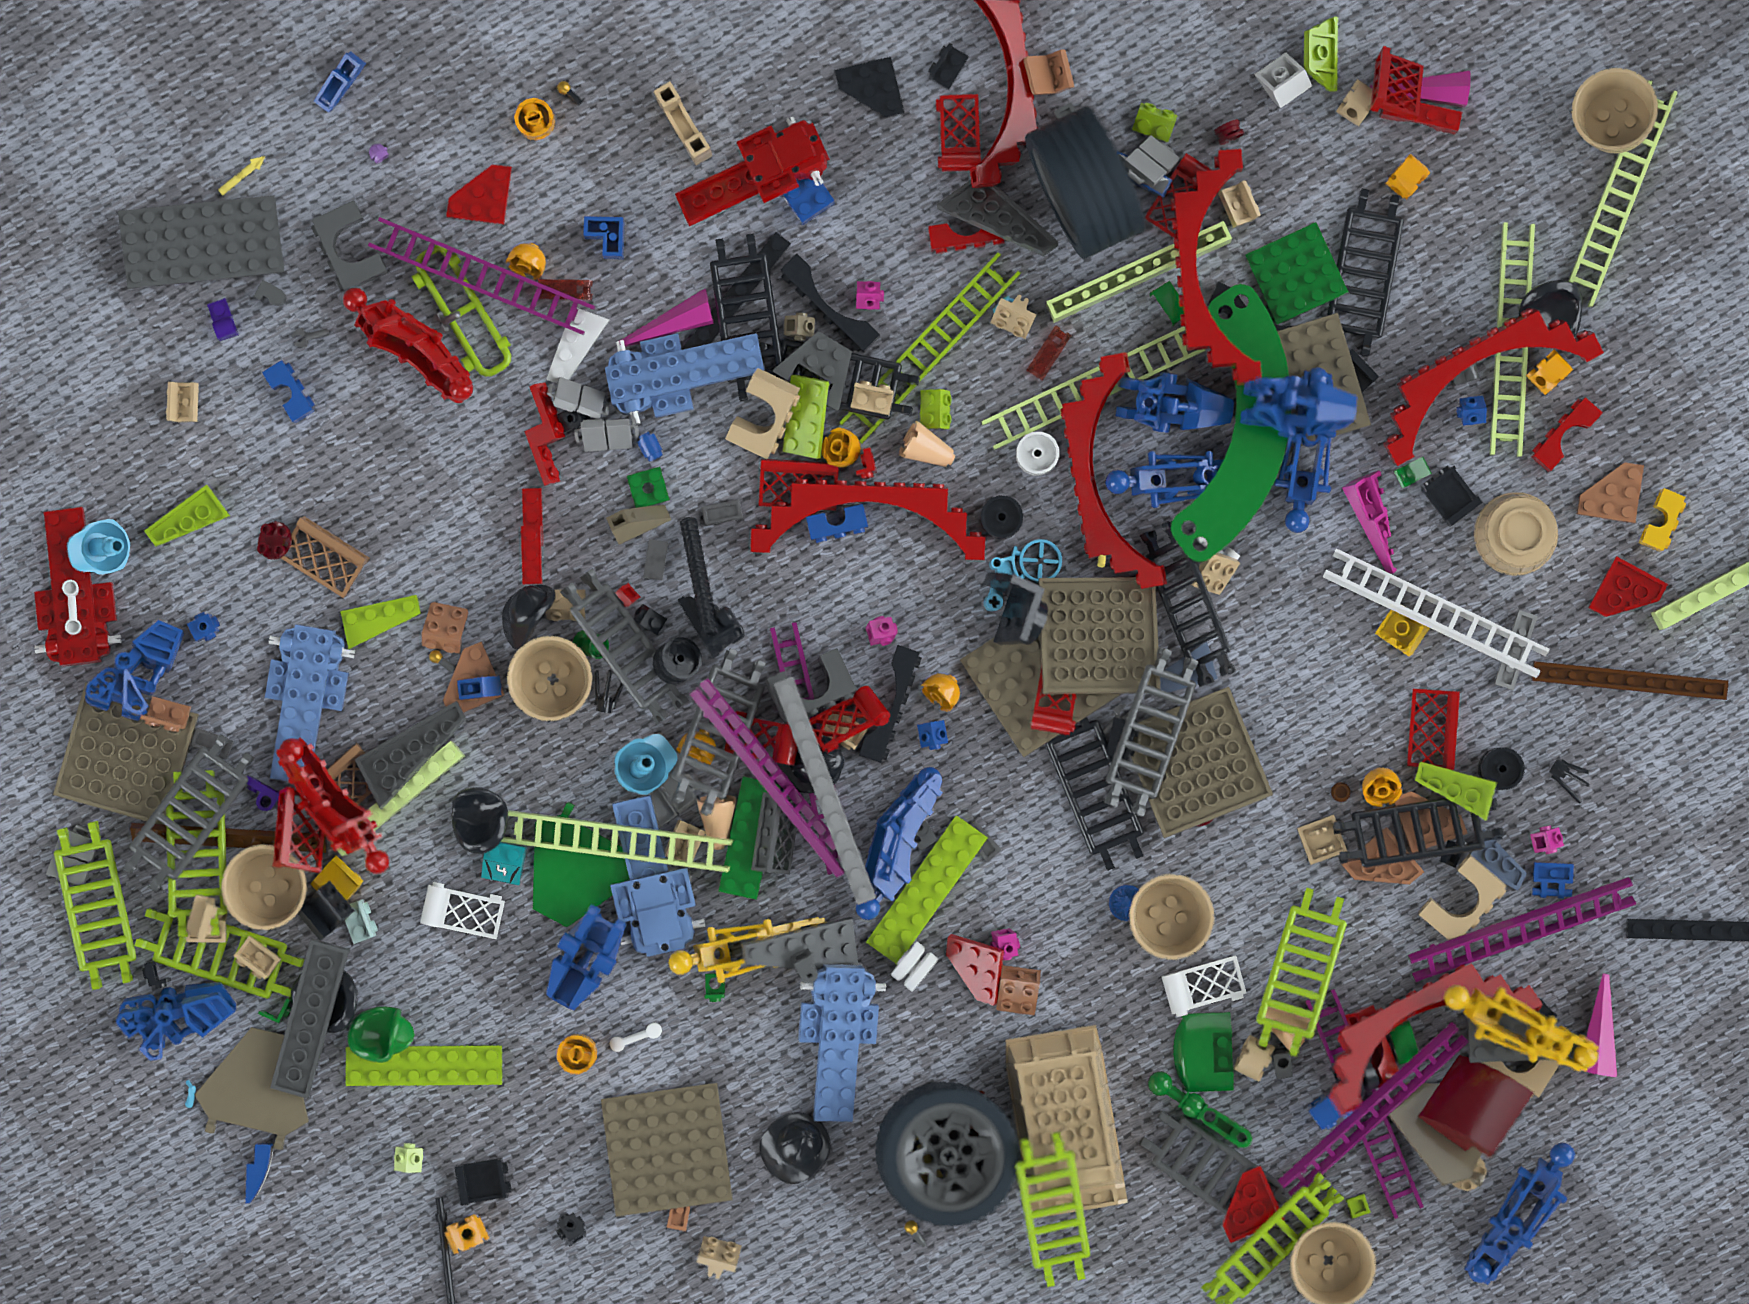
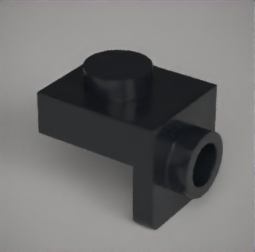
M644 604L635 611L633 618L636 623L656 635L659 634L667 621V618Z
M1448 840L1445 847L1457 846V842ZM1462 853L1441 856L1439 861L1456 868Z
M154 961L144 964L142 973L144 979L148 980L149 987L154 985L155 989L166 987V982L171 981V977L159 980Z

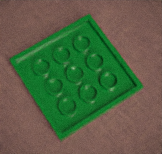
M1317 222L1245 254L1277 325L1349 293Z

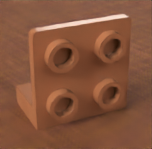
M152 696L147 715H141L140 719L145 720L144 724L158 727L162 724L164 725L163 729L179 732V729L186 728L191 706Z
M1002 965L996 1010L1035 1015L1041 970Z

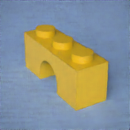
M1665 488L1660 489L1653 507L1664 514V522L1660 527L1651 524L1645 525L1638 543L1659 552L1668 549L1671 543L1670 534L1678 526L1679 521L1677 517L1685 509L1686 503L1684 500L1686 497Z

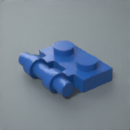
M1533 862V882H1540V888H1532V895L1540 896V898L1555 896L1558 899L1572 897V889H1565V883L1573 884L1574 864ZM1548 883H1558L1557 889L1547 888Z

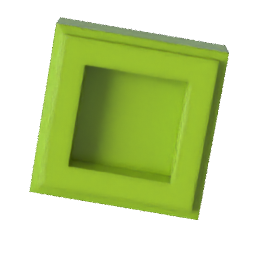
M1365 1194L1345 1199L1352 1219L1371 1213Z

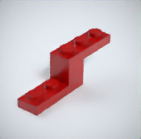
M537 383L529 387L542 424L524 432L544 486L560 482L559 472L554 465L552 453L547 445L564 438L565 434L564 427L559 422L557 416V408L554 406L551 396L547 395L548 387L546 383Z
M523 488V526H521L522 584H543L542 488Z

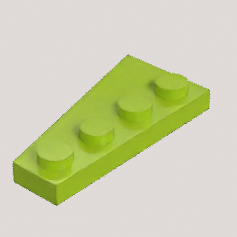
M206 484L144 530L152 543L158 547L228 518L230 514Z
M417 595L340 611L349 650L421 614Z
M1425 762L1419 763L1415 778L1416 782L1439 793L1448 800L1478 815L1480 818L1487 820L1497 782Z

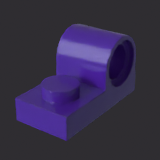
M224 298L207 304L217 339L224 341L238 336L239 333L227 299Z
M247 775L248 782L246 783V788L254 793L260 792L256 799L257 807L262 811L273 810L278 804L279 792L251 775ZM266 796L271 799L269 807H265L262 802Z

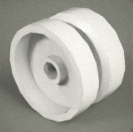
M1032 432L1025 435L1020 440L1016 449V461L1019 467L1025 473L1032 476H1042L1049 473L1055 467L1059 458V447L1056 440L1044 432ZM1035 450L1041 452L1040 457L1034 455Z
M916 942L903 954L897 962L898 965L890 974L897 980H901L907 973L910 974L904 981V986L911 992L938 960L931 952L927 953L920 960L919 958L923 954L925 947L919 942Z

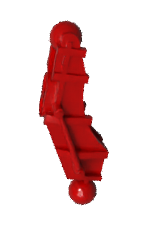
M350 288L344 293V306L351 312L359 313L354 326L356 328L360 327L367 336V345L369 347H376L398 356L401 364L408 362L423 375L427 386H433L442 393L441 397L444 400L450 399L455 403H462L471 397L474 386L469 378L470 373L464 369L456 355L452 356L442 343L443 335L440 332L431 329L413 318L414 316L410 313H405L396 307V302L393 299L367 305V296L360 288Z
M302 738L285 739L280 748L276 750V754L280 759L278 761L280 767H283L289 778L290 785L294 784L303 800L297 804L298 809H305L307 816L309 815L317 823L318 827L332 842L331 848L333 851L341 848L349 855L363 848L367 855L364 862L367 870L373 874L384 873L389 867L390 860L385 851L377 850L373 843L381 838L382 834H376L374 830L377 827L376 821L368 820V817L372 815L371 811L352 801L347 796L349 794L347 789L341 790L325 768L327 765L325 760L321 761L312 750L314 749L312 743L308 745ZM302 759L305 766L300 767L297 762Z

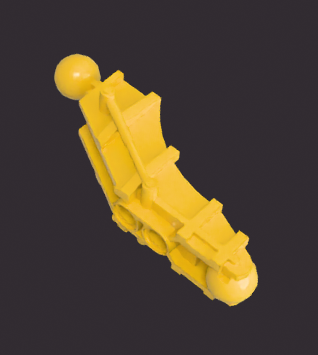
M814 917L772 927L771 919H765L763 924L716 930L714 927H708L709 942L693 945V954H689L684 950L673 952L669 958L668 965L671 971L678 975L688 973L694 965H697L698 972L715 970L718 983H724L726 978L765 967L755 965L739 969L741 964H745L744 959L731 961L727 943L758 937L756 940L799 930L803 926L810 925L809 927L827 922L825 917ZM750 930L748 934L738 936L731 934V932ZM716 949L720 953L718 959H716L714 956V952Z
M1458 985L1449 987L1445 992L1444 999L1449 1008L1453 1010L1465 1008L1463 1013L1475 1024L1479 1025L1474 1035L1478 1040H1481L1483 1037L1529 1055L1528 1059L1531 1062H1536L1540 1055L1556 1061L1560 1065L1564 1064L1572 1067L1579 1072L1580 1070L1587 1071L1588 1068L1594 1066L1597 1062V1050L1599 1047L1593 1041H1590L1584 1035L1579 1034L1578 1036L1571 1033L1564 1026H1555L1556 1018L1551 1016L1547 1019L1506 994V990L1502 987L1498 988L1493 998L1484 995L1476 988L1470 997L1468 991ZM1503 1012L1532 1025L1525 1033L1526 1038L1498 1024ZM1507 1039V1040H1509V1041H1511V1042H1513V1043L1519 1045L1521 1048H1519V1047H1517V1046H1514V1045H1512V1044H1509L1508 1042L1503 1041V1040ZM1574 1043L1579 1044L1573 1052V1058L1569 1057L1568 1054Z

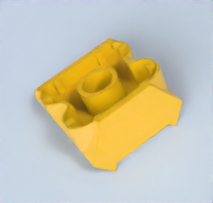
M1390 610L1375 634L1410 657L1430 628Z
M336 855L310 885L318 890L328 881H331L346 901H348L360 888L363 880L360 875L353 872Z

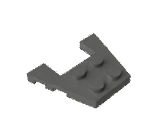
M818 331L772 372L788 381L797 364L823 380L829 381L832 387L828 392L827 406L838 411L852 351Z

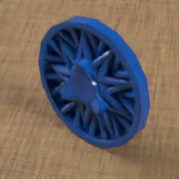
M1123 885L1117 887L1110 895V911L1119 920L1130 921L1131 903L1139 890L1138 888L1131 885Z

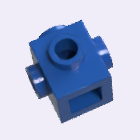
M1483 396L1460 398L1459 407H1456L1457 417L1461 418L1463 426L1486 423L1487 407Z
M205 612L194 616L195 620L187 624L196 642L204 639L206 642L217 637L216 633L220 632L218 629L220 623L216 616L212 617L211 614H205Z
M944 720L917 725L921 748L929 747L930 750L940 749L941 744L948 743Z

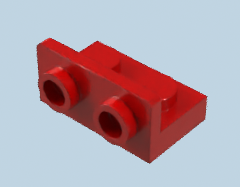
M871 448L863 449L864 454H860L862 465L867 468L857 470L856 475L863 480L873 478V474L877 473Z

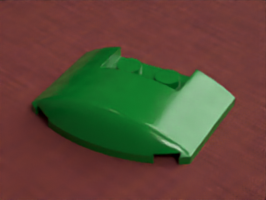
M1231 1012L1189 1013L1182 1016L1181 1018L1183 1019L1175 1032L1173 1056L1178 1078L1184 1085L1185 1091H1233Z

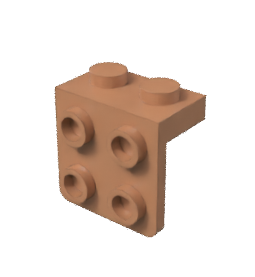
M1065 49L1046 56H1027L1024 58L1025 69L1033 95L1058 94L1074 87Z
M432 602L422 630V646L460 654L462 634L467 621L468 610Z

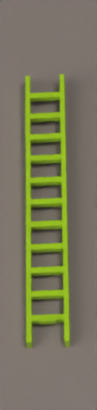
M999 252L896 361L901 363L908 357L923 371L919 376V383L1020 276L1021 273L1017 271L1005 283L995 270L992 271L990 269L1001 256ZM985 272L1002 286L994 297L977 283ZM972 286L989 301L980 312L963 297ZM959 300L976 315L967 326L950 311ZM945 315L949 316L963 329L954 340L937 326ZM932 329L949 343L941 354L924 340ZM919 343L936 357L928 368L911 354ZM889 369L879 379L878 387L879 384L887 385L884 381L893 372V369ZM907 383L910 387L901 397L896 393L895 399L897 401L895 403L900 404L916 385ZM848 412L839 423L843 425L855 414L870 428L859 441L863 444L885 419H879L873 425L862 414Z

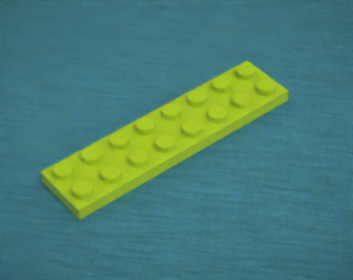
M956 815L866 943L897 964L903 954L909 950L988 837Z
M502 1045L409 1046L404 1051L393 1054L392 1058L384 1063L360 1058L350 1050L349 1046H346V1086L503 1084Z

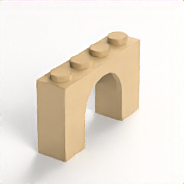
M671 81L656 89L654 94L657 102L695 165L697 166L712 157L710 146L701 131L699 132L692 122Z
M757 368L746 392L765 400L772 406L775 412V423L769 426H758L737 416L731 424L725 439L765 459H768L770 454L774 455L779 446L776 442L778 438L781 439L786 430L783 426L785 422L789 423L793 412L790 410L792 406L796 407L800 396L797 395L800 388Z
M1470 853L1460 863L1457 870L1472 882L1478 890V900L1475 907L1465 914L1457 915L1448 912L1430 898L1418 911V914L1448 940L1465 935L1470 927L1474 929L1480 922L1479 917L1483 913L1487 914L1493 907V901L1496 898L1500 899L1506 892V884Z
M1536 1060L1526 1070L1511 1071L1502 1061L1481 1062L1513 1078L1533 1091V1095L1540 1097L1560 1065L1553 1060Z

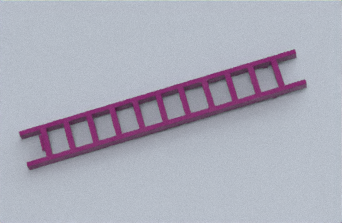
M379 217L378 221L394 227L386 249L370 242L368 244L369 247L582 335L585 334V331L570 326L571 321L575 320L578 313V304L595 310L596 306ZM399 230L412 235L404 257L391 252ZM417 237L430 242L422 264L409 259ZM435 245L448 249L440 271L427 266ZM453 252L466 257L458 279L445 274ZM471 260L484 264L475 286L463 281ZM489 267L502 272L494 293L481 289ZM507 274L520 279L511 301L498 296ZM525 282L537 286L529 308L516 303ZM543 289L556 294L547 316L534 311ZM560 297L573 301L565 323L552 318Z
M708 678L699 685L710 697L709 700L706 699L698 688L690 693V696L704 712L703 716L710 719L836 878L844 874V869L835 860L836 858L840 859L827 826ZM714 707H718L723 714L720 716ZM726 718L735 728L734 731H732L724 721ZM738 734H739V735L743 738V740L747 743L746 746H744V745L742 744V742L738 739V737H737ZM750 749H752V751L760 759L758 762L750 754ZM763 765H764V766L768 769V771L772 774L770 777H769V776L766 774V772L762 769V766H763ZM775 779L784 789L783 792H781L779 788L775 785ZM787 795H788V796L792 799V801L796 804L795 807H793V806L791 805V803L787 800V798H786ZM799 811H801L804 814V816L808 819L807 823L799 815ZM811 826H813L816 829V831L820 834L819 838L811 830ZM824 840L833 850L832 853L823 845Z
M1627 877L1440 944H1430L1428 948L1408 954L1411 964L1427 959L1429 966L1412 973L1415 982L1455 969L1463 964L1466 965L1636 905L1633 896L1621 899L1619 893H1617V891L1633 886V883ZM1611 894L1613 902L1600 907L1599 898ZM1593 900L1594 909L1582 913L1580 904ZM1575 907L1576 915L1563 920L1562 911ZM1556 913L1557 922L1545 926L1543 917ZM1538 920L1539 928L1526 933L1525 924ZM1519 926L1521 935L1508 939L1507 930ZM1498 933L1502 934V942L1489 945V936ZM1482 939L1484 948L1471 952L1469 943ZM1464 946L1465 955L1452 958L1451 950ZM1446 953L1447 961L1442 963L1433 962V956Z
M1335 989L1330 991L1336 1006L1322 1009L1319 1019L1339 1011L1344 1024L1325 1032L1322 1031L1319 1022L1316 1025L1317 1032L1331 1065L1335 1062L1333 1055L1344 1050L1341 1046L1330 1051L1325 1037L1340 1032L1342 1028L1348 1025ZM1305 1000L1308 1010L1313 1011L1310 1000ZM1381 1101L1377 1104L1378 1109L1382 1107ZM1386 1117L1383 1121L1388 1133L1369 1141L1364 1137L1362 1142L1394 1219H1397L1399 1217L1392 1203L1395 1199L1413 1192L1419 1208L1421 1209L1424 1206L1389 1120ZM1391 1138L1396 1151L1374 1159L1370 1146ZM1398 1156L1403 1169L1382 1178L1377 1164ZM1406 1174L1410 1188L1389 1195L1385 1182Z
M1453 1022L1277 1180L1283 1188L1289 1185L1296 1177L1300 1180L1288 1192L1291 1197L1301 1187L1308 1188L1314 1182V1177L1318 1172L1323 1175L1468 1043V1040L1461 1035L1449 1046L1448 1039L1459 1030ZM1443 1046L1445 1050L1434 1058L1432 1054ZM1428 1058L1431 1063L1420 1072L1417 1067ZM1414 1072L1416 1076L1405 1085L1403 1080ZM1399 1085L1402 1089L1391 1098L1388 1094ZM1385 1098L1387 1103L1376 1111L1373 1107ZM1370 1111L1372 1116L1362 1124L1359 1120ZM1356 1124L1358 1129L1347 1138L1345 1133ZM1341 1137L1344 1142L1333 1151L1330 1146ZM1327 1151L1329 1155L1318 1164L1315 1160ZM1312 1164L1315 1168L1303 1177L1301 1173L1304 1174L1307 1171L1306 1168Z

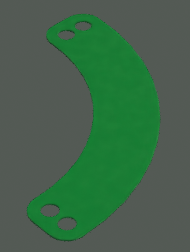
M1237 284L1213 299L1208 307L1211 317L1221 332L1235 347L1252 360L1260 361L1262 378H1284L1289 376L1287 359L1280 336L1269 312L1256 291L1248 285ZM1240 294L1248 298V305L1242 309L1234 304L1235 297ZM1224 305L1229 306L1233 312L1231 318L1226 320L1218 315L1219 308ZM1235 380L1237 402L1235 426L1225 459L1206 489L1189 506L1177 514L1171 524V532L1174 539L1190 559L1197 562L1207 561L1248 525L1263 504L1275 482L1288 441V437L1279 436V431L1273 427L1240 423L1241 412L1255 407L1257 397L1244 395V385H1237V380ZM1292 409L1285 411L1284 414H1291ZM1186 521H1192L1196 526L1195 533L1192 535L1184 534L1181 529L1182 524ZM1203 537L1206 539L1207 548L1204 551L1194 549L1193 541L1195 538Z

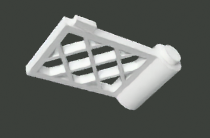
M433 882L432 885H428L420 923L497 939L505 901L501 900L502 896L490 894V898L447 889L444 888L443 883ZM450 894L459 895L463 902L453 908L449 903ZM462 896L469 897V899L464 900ZM471 899H478L482 907L472 912L467 902ZM491 903L500 904L499 912L491 916L486 906ZM449 905L451 910L447 912V907ZM465 905L470 914L460 920L455 910ZM484 908L489 918L480 924L474 914ZM453 912L458 922L454 925L444 924L445 916ZM498 915L497 921H496V923H495V921L493 920V918ZM470 916L477 923V926L471 930L466 929L462 923ZM491 920L495 925L494 934L485 933L481 926ZM460 923L463 928L456 927V925Z
M1236 955L1161 976L1171 1013L1176 1014V1017L1187 1015V1010L1231 998L1232 1001L1244 998L1243 994H1246ZM1233 961L1235 967L1231 975L1222 970L1225 963ZM1208 967L1218 970L1213 980L1203 975ZM1194 972L1199 977L1195 984L1192 985L1187 982L1185 974ZM1220 972L1230 977L1225 987L1215 982ZM1202 977L1211 982L1206 992L1197 988ZM1232 979L1239 982L1240 991L1232 992L1227 989ZM1214 984L1223 989L1219 997L1209 995ZM1196 989L1203 993L1204 996L1201 1002L1193 1004L1192 994Z

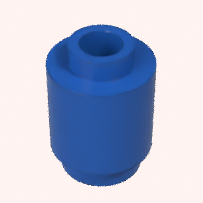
M647 432L639 436L640 440L637 443L645 459L647 458L651 462L663 456L662 448L655 434L650 435Z

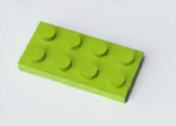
M791 375L790 384L800 388L797 394L800 396L796 407L792 406L790 411L793 412L789 423L786 422L783 452L815 459L821 458L829 381Z

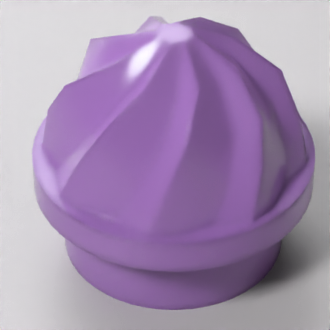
M373 144L369 150L370 159L374 160L376 164L382 162L389 156L387 153L388 149L381 144Z

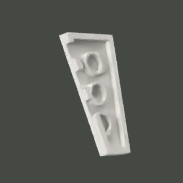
M579 309L575 320L571 321L570 326L585 331V334L582 335L570 329H564L546 380L554 383L558 382L559 377L570 380L610 320Z

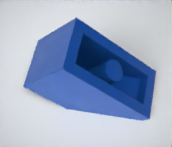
M500 676L457 680L459 700L502 695Z

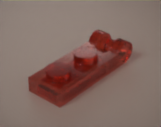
M538 279V283L576 299L592 301V280ZM577 287H583V293H577ZM543 289L539 300H553L556 294ZM560 297L559 300H568V299H566V298H564V297Z
M1055 325L1026 371L1043 381L1072 335L1068 332L1064 333L1060 330L1059 326ZM1055 336L1062 340L1059 345L1053 341Z

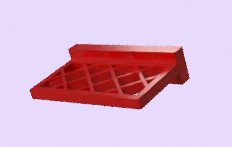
M1383 46L1375 61L1370 110L1377 113L1381 108L1417 120L1419 117L1424 65L1390 54V48ZM1391 62L1397 63L1399 67L1395 68ZM1409 68L1414 69L1418 72L1413 74ZM1400 71H1404L1407 76L1403 77ZM1394 74L1397 80H1393L1390 75ZM1411 80L1416 86L1412 87L1408 81ZM1402 83L1406 89L1402 90L1398 84ZM1389 87H1393L1396 92L1392 93ZM1410 93L1414 99H1410L1406 94ZM1400 96L1405 102L1401 103L1397 97ZM1391 100L1395 105L1386 103V101ZM1409 106L1413 110V112L1407 110L1405 107Z
M762 458L758 506L771 507L776 505L775 501L778 499L783 501L781 496L788 490L792 491V484L788 486L782 479L786 473H792L797 479H802L806 474H812L815 479H822L826 475L834 476L835 483V480H838L839 467L829 465L827 462ZM765 471L773 472L778 477L770 485L764 479ZM777 472H783V474L779 476ZM778 480L787 488L780 495L772 488ZM770 489L776 498L772 502H763V494ZM836 505L822 510L836 511Z
M1413 688L1407 766L1419 767V763H1411L1412 754L1419 749L1426 757L1422 762L1428 760L1432 765L1455 770L1460 692ZM1417 693H1425L1430 699L1422 707L1416 702ZM1429 694H1436V695L1431 698ZM1438 695H1448L1447 704L1440 708L1434 699ZM1432 701L1439 711L1432 717H1429L1423 708ZM1416 705H1417L1420 709H1418V710L1415 712V707H1416ZM1447 707V713L1445 714L1443 709ZM1420 711L1428 717V720L1421 726L1415 722V715ZM1442 712L1446 717V723L1439 728L1432 719ZM1429 721L1438 729L1431 736H1428L1422 730V727ZM1414 724L1418 727V729H1416L1415 731ZM1420 730L1427 739L1418 746L1413 740V735ZM1440 731L1445 737V741L1437 747L1431 738ZM1428 740L1436 748L1429 756L1420 748ZM1443 746H1444V754H1443V752L1440 750V748H1442ZM1439 751L1443 756V765L1434 764L1429 758Z
M286 787L279 791L272 867H288L320 873L324 833L320 828L314 830L309 823L312 818L306 819L294 802L295 796L300 797L298 791L295 788ZM295 814H298L303 821L298 827L293 822ZM304 825L311 832L306 838L299 830ZM293 833H296L301 840L296 846L291 841ZM312 836L318 842L314 850L307 841ZM302 844L310 852L305 857L297 849ZM293 851L300 859L297 863L289 862L290 853ZM310 855L316 860L315 867H311L305 860Z

